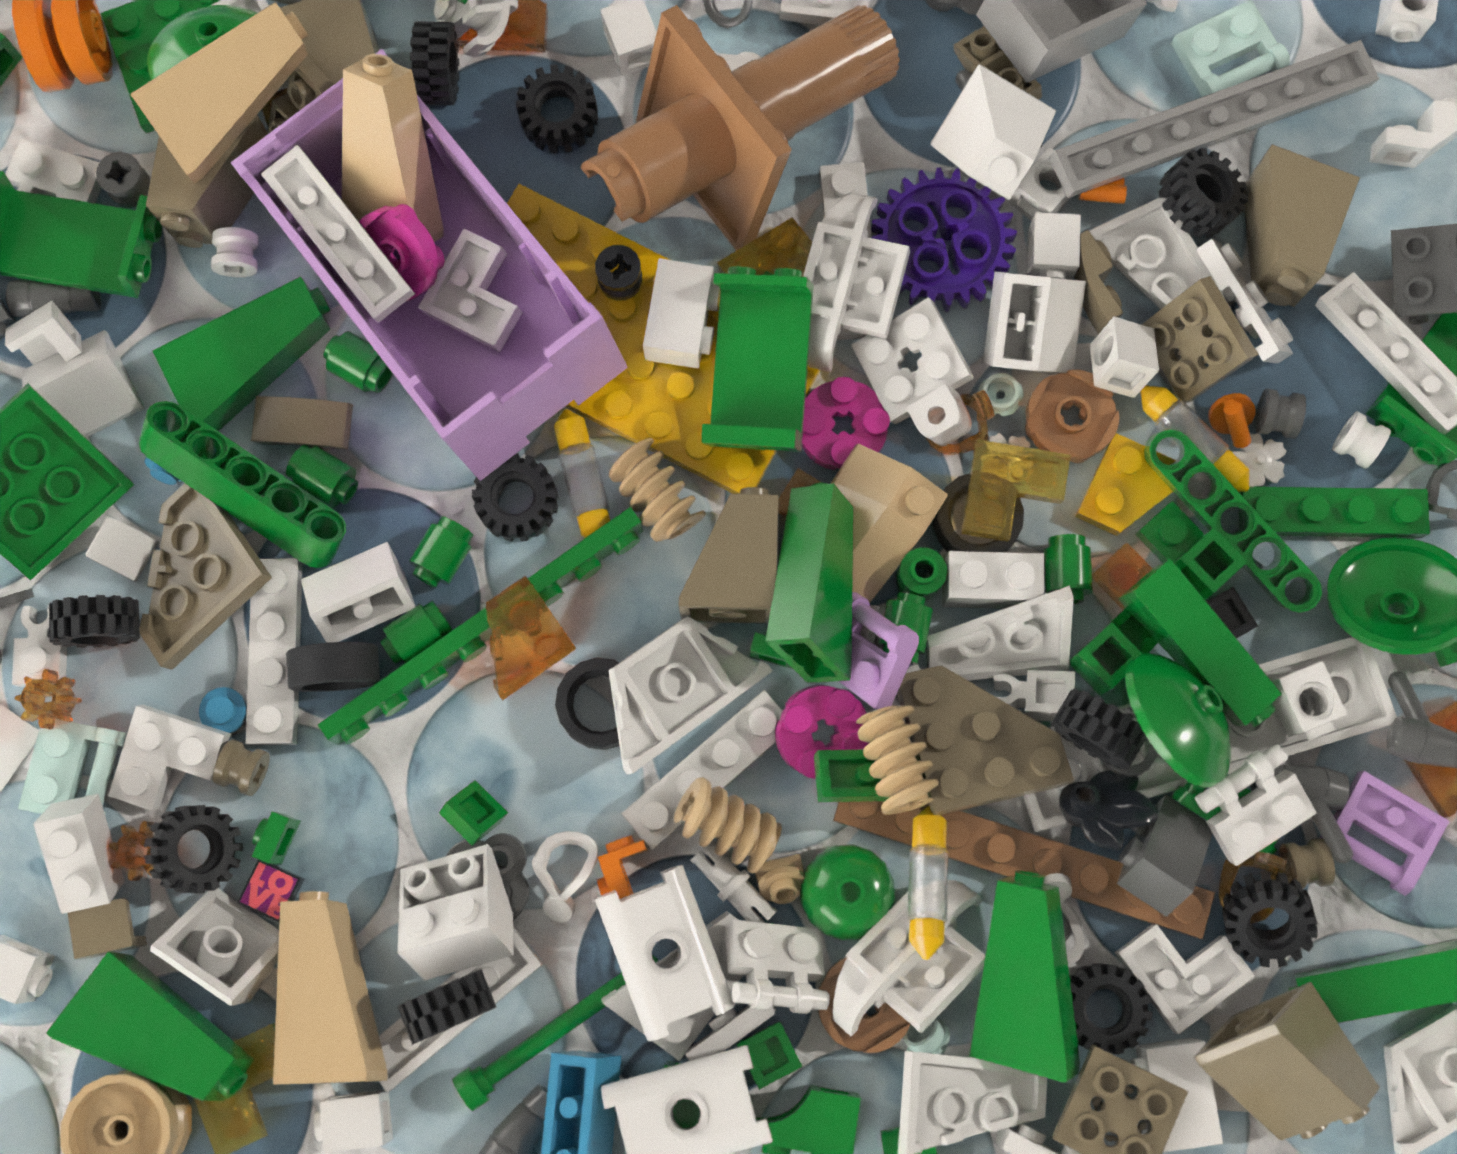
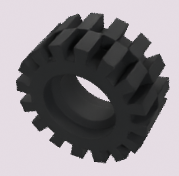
M415 21L412 27L413 37L410 39L412 52H410L412 68L410 70L413 73L416 93L424 104L455 105L459 90L457 82L460 75L458 72V66H460L458 58L459 46L456 43L457 32L455 31V25L452 22Z
M558 64L550 65L551 73L545 74L543 68L540 67L535 70L537 79L534 80L528 75L524 79L526 88L519 86L517 91L519 100H516V109L522 130H524L526 138L530 142L534 140L536 147L542 151L545 145H548L550 153L557 154L558 146H564L565 153L572 152L571 144L576 142L579 148L585 145L584 136L587 135L591 138L595 132L594 125L598 124V108L593 87L590 82L586 83L585 75L580 71L574 76L573 67L565 65L563 73H559ZM565 97L574 104V111L566 120L550 122L541 115L542 105L551 98Z
M1207 148L1189 151L1164 174L1165 176L1161 178L1159 185L1163 186L1159 190V198L1167 199L1161 205L1164 211L1171 209L1174 213L1169 217L1175 224L1180 220L1183 222L1181 230L1187 233L1193 228V236L1201 237L1205 234L1206 238L1212 237L1216 233L1218 234L1244 212L1246 208L1244 204L1248 202V195L1242 193L1247 189L1245 181L1238 182L1237 180L1242 175L1238 169L1231 171L1228 166L1232 162L1228 158L1220 161V153L1213 150L1208 154Z
M516 453L481 481L477 477L475 478L476 490H472V499L475 502L473 507L484 526L495 536H503L505 540L512 542L513 538H519L521 542L529 540V535L534 533L536 537L543 533L542 528L545 525L550 527L554 521L552 515L557 513L559 506L557 503V498H559L558 491L551 474L548 473L546 467L541 462L539 464L536 463L534 457L526 455L525 458H520L519 454ZM511 482H523L530 486L533 491V500L529 508L519 514H510L503 511L498 503L501 489Z
M82 595L78 596V598L66 597L63 600H54L53 603H49L50 643L62 645L63 647L76 646V648H85L86 646H93L95 648L102 647L103 645L118 646V644L136 642L140 639L139 602L132 597L121 598L119 595H112L110 597H105V595H96V597Z
M1078 689L1070 690L1051 722V726L1054 727L1053 729L1057 733L1062 734L1065 740L1073 742L1074 746L1078 749L1087 751L1088 755L1094 758L1098 757L1108 765L1112 764L1114 767L1123 768L1124 770L1130 768L1147 739L1139 722L1133 721L1132 716L1120 712L1118 707L1105 703L1102 698L1098 696L1094 698L1089 692L1083 690L1081 692Z
M205 805L176 807L175 811H167L160 816L162 822L153 823L149 829L154 832L153 838H146L144 847H151V854L144 855L145 864H153L154 869L149 871L153 879H161V886L181 893L198 894L205 893L206 890L214 891L220 888L219 882H228L233 877L229 872L230 868H238L241 862L240 859L234 858L235 851H243V843H235L234 837L241 835L238 827H231L229 825L233 819L228 814H219L221 809L214 806L205 807ZM191 830L202 832L207 837L210 845V852L206 861L196 868L185 866L180 861L177 853L180 839Z
M1260 871L1262 880L1257 881L1254 880L1252 873L1245 875L1244 881L1246 886L1243 887L1236 881L1231 886L1232 895L1226 893L1223 899L1225 906L1222 907L1227 939L1228 942H1231L1232 949L1237 955L1243 952L1244 960L1253 964L1256 957H1259L1261 967L1270 968V959H1277L1278 967L1287 966L1285 957L1291 955L1295 962L1302 959L1300 947L1309 952L1313 947L1312 938L1317 939L1318 934L1317 919L1307 890H1302L1301 883L1295 878L1289 883L1287 875L1281 872L1277 873L1276 880L1271 879L1269 871ZM1265 908H1279L1286 911L1289 915L1288 921L1283 926L1273 930H1261L1253 927L1250 923L1251 916Z
M1103 963L1082 966L1077 969L1078 972L1076 974L1069 975L1077 1043L1087 1050H1090L1091 1045H1095L1115 1055L1125 1053L1124 1049L1128 1047L1131 1049L1139 1044L1136 1040L1140 1035L1145 1037L1149 1030L1145 1028L1146 1021H1152V1012L1148 1011L1147 1004L1152 1002L1150 995L1144 993L1142 988L1145 986L1141 980L1132 976L1133 973L1127 969ZM1100 989L1113 991L1119 997L1122 1005L1120 1019L1108 1028L1095 1026L1089 1020L1086 1012V1004L1089 997Z
M479 970L421 994L397 1007L411 1044H415L486 1013L497 1006L483 971Z

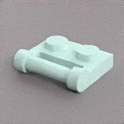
M1248 0L1176 34L1171 42L1172 47L1202 97L1254 79L1269 71L1273 72L1290 65L1287 49L1283 44L1277 43L1252 0ZM1255 49L1260 54L1259 57L1219 76L1211 72V70Z
M43 716L18 809L42 814L52 803L75 799L91 741L99 742L85 796L99 793L103 807L118 746H124L127 733Z

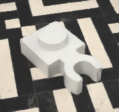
M49 605L47 608V618L40 624H38L36 619V608L24 606L21 611V622L28 630V638H14L12 685L18 687L66 685L67 647L50 643Z
M1027 670V682L1018 681L1009 674H998L994 676V690L1010 692L1011 694L1007 697L997 698L1015 709L1025 708V714L1034 720L1052 721L1070 690L1075 689V671Z

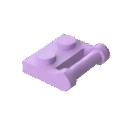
M852 592L851 679L839 682L874 709L891 706L918 647V634L905 625L897 626L872 609L866 598L856 592ZM863 625L887 642L888 654L860 635Z
M1366 771L1357 772L1350 785V794L1345 807L1341 811H1336L1334 815L1353 851L1352 859L1390 881V888L1404 896L1408 895L1415 887L1450 822ZM1353 823L1405 853L1407 857L1404 863L1399 866L1347 835Z

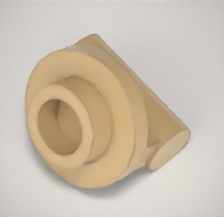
M800 854L766 861L755 873L760 895L767 901L777 904H786L794 901L800 895V885L805 878Z

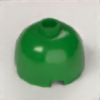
M855 844L835 845L818 853L805 868V878L800 885V902L809 922L822 934L841 941L860 940L887 914L895 902L894 879L886 863L872 850Z

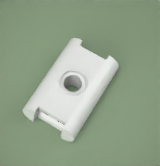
M683 865L661 871L664 882L619 899L617 892L613 890L595 899L647 1041H654L669 1036L666 1025L709 1007L718 1016L735 1006ZM666 938L674 940L678 947V954L675 960L668 965L655 963L651 953L656 942Z
M747 1045L601 1086L604 1108H616L626 1154H731L772 1142L767 1118L756 1121L745 1079L744 1070L753 1068ZM690 1099L699 1106L701 1117L696 1126L683 1128L675 1122L673 1108L678 1100Z

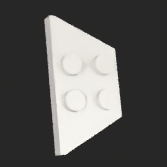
M688 616L608 671L622 765L625 773L629 775L636 772L772 672L770 666L763 661L757 663L737 651L738 646L723 637L713 636L707 627Z
M1457 1003L1383 1046L1393 1145L1396 1154H1417L1457 1130Z

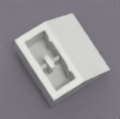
M995 272L983 363L992 367L1030 371L1067 372L1068 370H1074L1086 281Z
M488 844L400 870L397 953L424 980L514 955L513 912L492 848Z

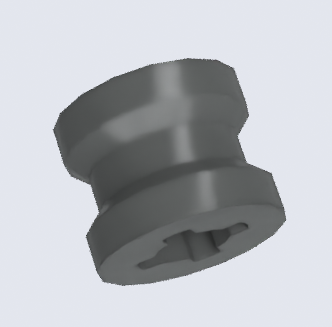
M114 152L105 156L98 164L96 170V178L99 185L118 205L127 208L136 207L140 195L148 196L151 178L146 170L141 167L137 159L129 153ZM122 174L123 179L120 181V184H119V182H118L117 180H118V178L120 177V175Z
M1265 388L1260 396L1256 410V432L1269 434L1272 431L1281 432L1286 438H1297L1303 426L1306 413L1305 395L1293 392L1289 396L1280 395L1275 389Z

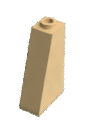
M276 2L131 93L137 105L194 184L204 178L308 55L302 41L308 36L306 30L293 11L284 15Z
M381 54L367 55L362 60L343 69L342 201L358 221L365 215L383 206L396 207L400 204H406L415 211L417 219L425 226L435 243L443 237L444 228L412 70L394 63L388 56Z
M322 891L300 892L299 901L280 902L273 1084L387 1081L385 1058L347 903L329 900V892Z

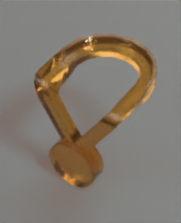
M979 391L974 393L973 396L970 394L960 395L963 403L977 413L978 433L958 444H948L943 447L926 438L933 449L942 454L956 455L981 448L987 443L989 437L987 420L994 418V410L986 391Z
M1257 852L1254 859L1248 858L1238 866L1226 859L1219 882L1218 897L1221 907H1225L1223 899L1226 893L1230 894L1231 886L1241 866L1264 869L1270 872L1272 880H1276L1278 872H1285L1287 860L1264 852ZM1265 908L1254 913L1251 916L1250 923L1253 924L1265 920L1273 913L1275 908Z

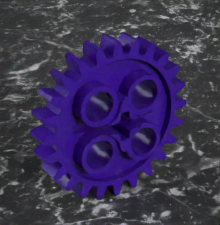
M937 167L934 179L930 180L923 170L918 171L915 185L906 177L902 178L900 185L901 193L890 188L886 197L888 204L879 203L876 214L881 219H873L871 232L877 235L871 238L909 246L910 255L899 294L905 289L910 291L908 304L911 306L919 297L925 299L929 297L933 302L935 300L941 301L944 311L949 312L952 301L956 299L963 309H967L970 302V294L980 302L984 301L987 294L986 287L989 289L993 288L994 273H1008L1011 265L1006 260H1012L1016 252V248L1009 245V243L1014 242L1017 230L1006 228L1011 224L1013 213H999L1005 198L999 197L991 200L989 198L991 189L984 186L979 190L975 187L977 181L971 177L967 182L960 181L961 174L958 168L954 170L951 179L944 177L941 167ZM928 205H933L935 207L938 215L937 220L936 217H934L931 209L927 207ZM952 207L960 208L967 216L960 219L953 218L946 210ZM909 220L919 221L925 229L919 232L910 231L905 227L904 223ZM939 227L941 238L935 239ZM951 240L947 251V247L944 241ZM965 247L975 248L982 257L979 259H969L963 255L961 249ZM923 260H930L935 262L940 270L933 273L925 272L918 263ZM949 260H951L955 270L959 272L957 275L951 273L948 265Z

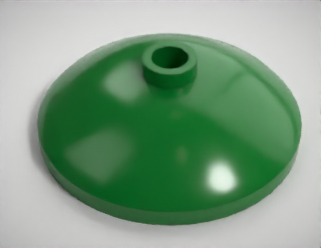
M212 5L197 8L178 16L159 32L150 46L147 66L151 80L256 15L257 12L231 5Z
M1381 538L1353 547L1334 564L1327 583L1326 595L1328 606L1336 622L1356 640L1381 651L1405 655L1434 652L1457 641V559L1447 551L1430 543L1415 539Z
M1143 653L1131 660L1127 665L1125 673L1128 698L1142 730L1159 755L1174 771L1192 784L1208 788L1223 781L1228 774L1231 762L1229 727L1223 712V703L1217 692L1211 686L1206 685L1195 673L1168 657L1153 653Z

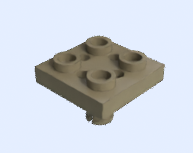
M1211 276L1199 279L1141 324L1154 328L1158 364L1182 404L1195 400L1259 355ZM1179 318L1185 324V327L1183 325L1180 326ZM1176 348L1179 349L1178 355L1181 356L1180 359H1178L1175 355Z
M1091 1045L1052 1138L1082 1154H1162L1189 1091L1095 1045ZM1133 1084L1136 1086L1137 1095L1134 1098L1124 1094V1092L1130 1094L1134 1092V1089L1127 1085ZM1146 1119L1149 1120L1151 1128L1149 1132L1143 1134L1141 1132L1147 1128V1123L1141 1120ZM1107 1132H1111V1133H1113V1134H1116L1117 1136L1110 1135V1134H1106V1133H1107ZM1104 1138L1108 1142L1115 1141L1116 1143L1111 1146L1106 1145L1104 1142Z

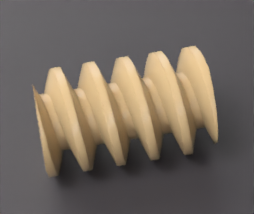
M648 438L630 447L617 459L609 471V478L615 483L622 482L619 487L620 494L624 497H632L630 507L635 512L643 511L640 516L641 523L645 527L654 526L650 532V537L658 542L673 539L685 533L705 517L706 512L702 510L692 514L689 513L688 510L696 498L694 495L682 499L678 497V494L686 484L684 481L668 483L667 480L674 473L675 468L668 466L660 470L658 469L657 465L664 458L665 454L663 451H658L649 455L646 451L653 444L654 439Z
M912 705L884 707L869 712L856 720V723L864 724L857 732L858 738L861 741L870 742L863 750L864 756L869 760L876 761L870 766V775L873 778L883 779L875 787L876 794L882 797H890L881 806L882 812L885 815L902 813L927 805L934 800L929 798L928 792L939 785L937 779L922 778L921 774L930 769L933 764L932 761L916 760L915 756L927 748L925 742H910L909 737L921 729L919 724H904L903 719L915 711Z
M704 777L697 778L689 786L674 813L675 823L681 820L685 821L682 832L683 837L688 839L692 837L697 829L701 830L699 845L704 848L714 838L718 839L715 846V853L718 856L724 855L730 847H733L731 862L735 865L740 864L748 855L747 870L752 874L756 873L770 858L776 848L782 830L781 823H776V818L768 812L760 814L758 807L753 804L744 805L743 799L737 795L728 797L727 791L720 786L711 788V782Z

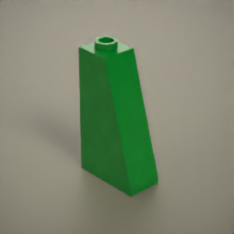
M300 276L152 351L178 404L217 431H220L251 403L256 396L261 394L331 330L324 316L331 312V309L319 287L310 290Z
M814 483L808 487L791 488L765 641L807 683L848 681L851 679L853 506L834 483Z
M1171 559L1152 568L1118 599L1175 662L1195 673L1206 685L1211 686L1217 692L1223 703V712L1234 726H1246L1250 723L1253 727H1256L1276 710L1272 702L1282 693Z
M1016 870L1014 876L997 881L969 1056L1066 1083L1079 1073L1080 1059L1059 887L1045 884L1044 875Z
M1457 939L1295 973L1297 986L1288 987V991L1311 982L1337 1023L1457 1002Z
M111 951L106 953L46 1032L53 1040L202 1101H225L234 1096L245 1084L248 1078L246 1071L255 1060L135 957Z

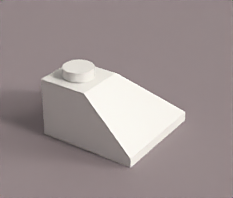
M978 64L930 144L971 178L1010 200L1035 161L1056 110Z

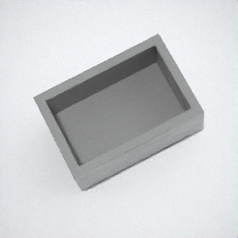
M984 0L976 16L1028 83L1123 38L1147 3L1145 0Z

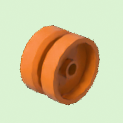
M12 0L13 23L20 51L32 78L43 92L51 93L70 89L75 77L85 85L110 81L112 77L111 50L102 17L94 0Z

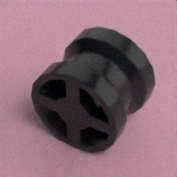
M612 245L605 248L598 255L595 262V272L602 293L616 301L634 297L640 291L643 283L641 263L637 253L624 245ZM618 266V269L610 272V270Z

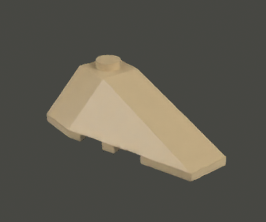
M856 444L831 484L834 483L853 506V592L860 594L870 603L901 564L905 555L912 550L923 536L948 494L912 467L861 444Z

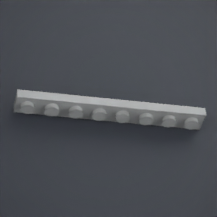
M1359 40L1057 149L1049 158L1067 198L1184 156L1193 149L1197 151L1200 148H1206L1371 87L1379 80V77L1362 41Z

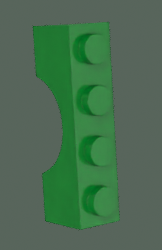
M1213 527L1184 552L1174 564L1206 600L1248 561ZM1125 607L1070 659L1069 664L1101 696L1114 688L1125 677L1127 665L1131 660L1143 653H1149L1158 642Z
M666 1061L664 1068L681 1063ZM809 1085L802 1098L789 1110L770 1117L755 1116L756 1121L767 1118L772 1142L762 1145L761 1152L765 1154H791L792 1149L810 1152L811 1154H853L861 1097L856 1092ZM690 1099L678 1100L673 1108L675 1122L683 1128H692L699 1123L701 1117L699 1106Z

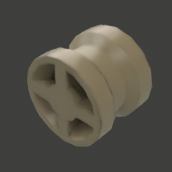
M231 739L223 747L216 761L213 771L214 784L223 787L231 784L237 786L240 793L253 796L260 788L267 773L270 762L269 752L261 749L247 750L242 742Z
M1323 838L1310 839L1306 845L1301 846L1294 842L1280 845V868L1282 873L1287 875L1289 883L1295 878L1301 883L1302 890L1305 889L1307 884L1316 883L1320 887L1334 884V860L1331 850Z

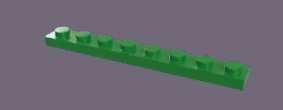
M629 507L317 724L328 741L338 745L343 741L346 745L357 741L369 732L370 727L368 724L382 714L385 717L392 716L409 703L407 696L423 686L427 690L443 681L448 676L446 669L460 659L464 663L471 661L486 650L487 645L485 642L499 632L504 636L519 628L526 621L523 615L538 605L543 609L556 602L564 594L562 588L576 578L579 582H583L592 577L602 568L600 562L613 552H616L617 555H622L632 549L640 541L638 535L644 532L641 520L633 509Z

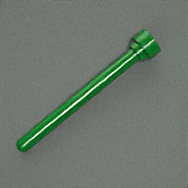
M652 955L653 961L657 963L659 961L658 958ZM622 972L485 1068L481 1065L473 1070L467 1067L454 1076L452 1082L467 1107L473 1112L490 1100L489 1094L496 1090L494 1086L496 1083L605 1008L606 1005L602 1003L601 999L613 990L617 991L626 984Z

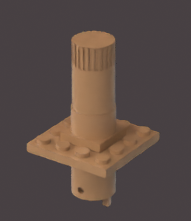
M675 5L661 13L636 123L603 140L598 146L597 155L584 161L580 168L588 178L599 174L604 179L609 192L616 202L614 212L622 222L628 218H632L640 223L647 222L693 195L738 254H741L753 247L792 150L788 145V141L795 134L892 80L897 75L896 71L899 70L898 63L900 62L895 37L893 38L891 29L888 28L886 21L882 20L878 12L875 13L874 9L867 8L865 5H858L760 59L751 60L731 71L726 60L722 56L716 55L705 41L698 25L693 20L688 19L681 9Z

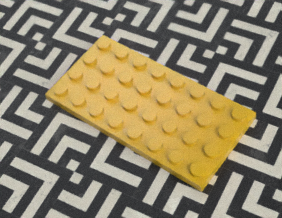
M518 184L507 202L508 206L586 301L591 303L600 313L628 368L580 405H577L573 400L565 407L634 443L648 438L654 439L653 444L648 449L653 453L663 451L665 454L664 459L732 494H740L742 488L758 487L777 451L710 447L701 443L702 426L711 422L719 306L717 312L709 310L707 327H714L710 355H701L699 369L645 360L643 342L658 259H670ZM612 245H624L631 248L637 253L641 263L643 283L640 291L634 297L627 300L616 301L608 298L602 293L598 285L595 262L598 255L605 248ZM618 266L610 270V272L618 269ZM809 366L807 370L806 397L821 371Z

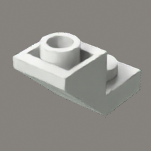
M1457 99L1434 100L1418 119L1417 130L1409 125L1387 126L1371 145L1370 162L1415 168L1457 137Z

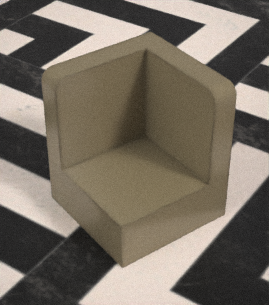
M125 898L111 900L110 904L67 913L74 959L94 958L106 955L108 951L121 952L147 946L146 936H134L129 901Z

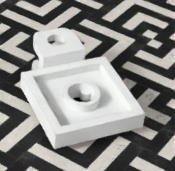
M929 297L892 319L887 339L866 335L851 345L880 403L888 413L890 422L896 425L911 416L919 432L942 447L971 430L972 422L969 412L955 389L974 379V376L935 303ZM912 351L915 354L921 351L922 357L917 360L919 368L916 371L912 372L907 367L902 369V362L905 360L904 356L908 352Z

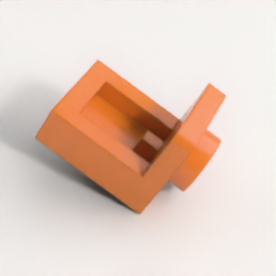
M630 835L606 844L605 847L608 853L597 857L604 877L596 879L601 896L613 890L617 892L619 899L634 894L622 861L647 852L648 848L644 840L635 843L633 836Z

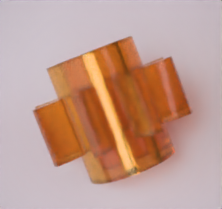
M44 669L42 679L24 677L26 686L23 688L22 693L15 696L14 699L21 702L26 710L20 718L29 722L38 720L40 728L49 730L54 728L55 719L72 722L73 718L70 713L73 711L75 704L82 702L81 698L75 697L71 689L76 682L75 679L64 676L58 680L57 671ZM52 696L51 702H45L46 697Z
M142 821L139 832L131 825H122L121 832L123 836L118 842L108 844L109 848L115 850L117 859L113 862L111 868H129L128 880L140 881L144 869L151 876L149 871L154 869L153 864H145L144 857L135 854V849L137 845L144 847L146 838H153L154 834L149 829L154 822ZM145 847L147 848L146 855H150L151 847Z

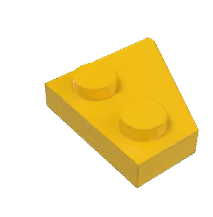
M1116 433L1107 445L1075 517L1118 536L1173 491L1147 463L1144 455L1145 446ZM1156 451V455L1162 463L1170 465L1176 461Z

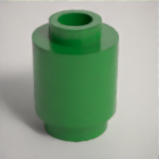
M350 331L344 332L341 336H333L324 350L323 357L326 359V370L364 392L372 390L375 393H380L392 378L393 373L372 345Z
M302 445L292 455L286 468V476L292 479L293 483L331 508L336 507L340 503L347 504L354 496L359 484L358 480L355 479L356 469L317 446L310 448L307 445Z
M441 516L437 524L432 523L409 559V563L415 567L412 575L433 588H436L439 582L449 585L472 548L469 542L473 534L459 523Z
M1061 534L1049 537L1048 548L1044 549L1045 594L1070 586L1074 597L1073 604L1084 602V595L1093 593L1091 548L1086 546V537L1079 534Z
M923 547L911 550L903 558L896 573V584L901 593L922 596L926 598L925 601L933 598L946 580V562L933 549ZM915 568L925 569L930 574V577H919L915 572Z
M898 593L897 600H887L884 617L897 626L905 625L918 634L919 644L910 663L917 665L919 654L925 653L933 609L925 606L926 598L922 596ZM879 637L878 645L882 646V650L888 654L887 642Z
M432 600L425 606L419 603L415 608L383 627L387 637L382 639L380 643L395 664L402 660L407 663L453 629Z

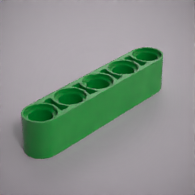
M161 401L149 407L139 438L140 450L148 459L303 564L321 568L332 563L346 533V523L340 514L182 406L174 402Z
M1165 430L1155 433L1148 439L1145 444L1144 455L1149 466L1209 531L1214 527L1248 561L1243 568L1275 603L1285 609L1298 613L1307 612L1319 603L1322 587L1318 578L1185 434L1177 430ZM1164 438H1171L1176 441L1180 450L1179 457L1170 465L1162 463L1156 455L1157 445ZM1198 472L1207 475L1211 481L1210 492L1202 499L1193 497L1188 489L1190 478ZM1235 507L1242 514L1243 522L1239 530L1228 534L1221 527V515L1226 509ZM1268 542L1274 549L1273 561L1270 565L1259 568L1253 561V551L1260 543ZM1300 577L1306 585L1305 595L1297 602H1290L1285 596L1286 584L1291 579Z

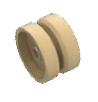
M129 1070L106 1075L85 1085L69 1102L61 1122L60 1147L63 1154H182L192 1131V1108L185 1093Z

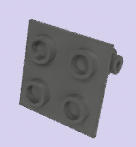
M1457 223L1391 230L1395 315L1397 317H1409V323L1423 324L1429 321L1428 315L1457 312Z

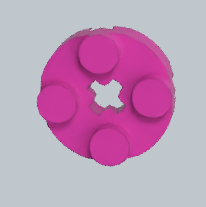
M400 204L396 207L383 206L361 218L359 223L415 293L408 300H412L428 291L434 285L438 270L443 268L445 259L442 250L434 244L428 230L417 219L415 211L406 204ZM395 249L398 251L400 259L394 256L393 252Z
M838 377L834 381L821 384L806 397L802 448L810 459L818 465L831 470L840 469L856 444H861L878 453L882 451L890 423L889 415L884 410L875 391L861 382H855L849 377ZM838 415L840 417H851L853 419L851 426L855 431L850 435L845 431L837 435L832 430L835 426L833 418Z
M827 685L809 686L793 694L784 705L786 707L781 713L780 720H777L775 727L776 745L782 759L787 765L803 776L816 779L813 756L818 750H863L870 743L861 741L857 735L859 728L864 724H858L856 720L867 714L864 706L848 690ZM820 720H824L826 725H833L834 734L830 736V742L826 745L821 740L814 741L812 738V733L818 730L817 722Z

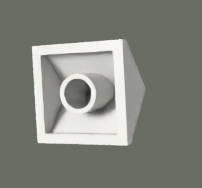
M105 330L81 341L82 353L68 362L57 353L24 369L22 372V388L29 383L86 438L144 409L115 346Z
M220 889L208 891L152 944L150 951L232 1006L250 1002L277 963L279 929L248 908L238 904L235 899Z

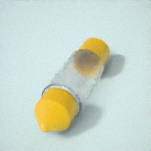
M1146 385L1140 391L1142 410L1155 422V426L1160 431H1181L1238 492H1247L1249 490L1250 469L1229 450V445L1182 399L1178 400L1166 387ZM1168 438L1179 449L1177 442Z
M565 409L553 427L560 450L558 456L573 515L577 519L581 535L586 538L611 521L608 513L610 507L595 449L589 439L585 419Z
M930 806L913 818L912 848L909 850L907 920L910 922L909 941L924 960H929L944 943L948 905L949 852L946 850L947 820L942 815H934Z

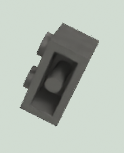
M1165 795L1155 805L1159 815L1157 822L1131 828L1135 832V836L1126 844L1120 854L1119 862L1124 865L1117 884L1167 917L1194 892L1213 833L1204 819Z

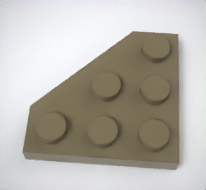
M185 483L161 504L158 523L163 524L164 527L160 550H153L147 587L153 588L149 613L142 614L140 623V635L160 667L171 670L272 579V576L229 513Z
M942 665L905 674L897 696L900 706L912 705L915 710L904 718L905 723L919 724L921 728L910 737L911 742H925L927 748L915 756L916 760L932 761L933 764L930 769L921 774L922 778L937 779L939 782L937 787L928 792L929 798L934 799L929 803L934 815H944L1067 786L1074 781L1060 734Z

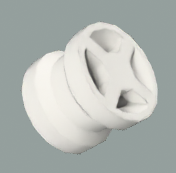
M224 227L213 231L212 244L216 247V254L211 259V269L213 272L228 277H249L255 275L258 262L253 257V251L258 247V235L250 230L236 227Z
M1356 411L1338 434L1332 450L1340 455L1349 454L1353 456L1356 464L1366 469L1380 454L1391 434V430L1383 425L1373 426L1368 423L1365 415Z

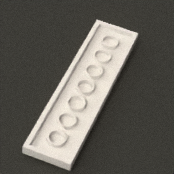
M1349 637L1259 664L1269 679L1274 681L1323 661L1348 715L1332 721L1336 730L1312 740H1308L1305 733L1288 737L1276 710L1256 727H1253L1250 723L1246 726H1234L1226 717L1231 745V762L1228 774L1245 765L1244 759L1255 751L1263 753L1275 744L1279 745L1287 756L1391 725L1397 718L1372 648L1353 637ZM1302 692L1299 697L1300 707L1306 714L1313 716L1316 709L1315 701L1309 694ZM1130 703L1119 706L1118 708H1129ZM1060 734L1074 777L1073 782H1089L1097 773L1109 770L1100 758L1088 755L1087 751L1078 749L1074 746L1073 742L1065 740L1062 734ZM1148 738L1131 765L1139 764L1145 759L1149 747ZM1158 753L1150 769L1138 776L1139 782L1135 791H1139L1147 798L1174 791L1178 785L1184 787L1187 780L1174 771ZM1065 786L1023 796L1035 832L1069 823L1064 818L1059 807L1060 793Z

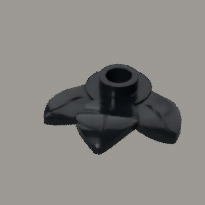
M1110 770L1102 771L1092 777L1089 782L1078 781L1068 784L1060 793L1059 807L1064 818L1073 826L1082 828L1085 837L1090 842L1111 850L1120 851L1124 843L1123 829L1157 822L1159 816L1149 798L1139 791H1135L1139 782L1138 776L1127 777L1117 775Z

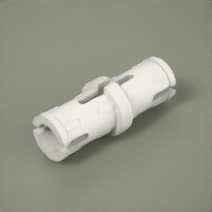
M714 840L702 849L714 861L715 865L701 851L690 860L720 891L717 896L723 902L727 899L746 921L765 923L753 909V906L767 921L778 911L747 880L751 876L745 869L740 872L725 854L718 856L715 853L716 842Z

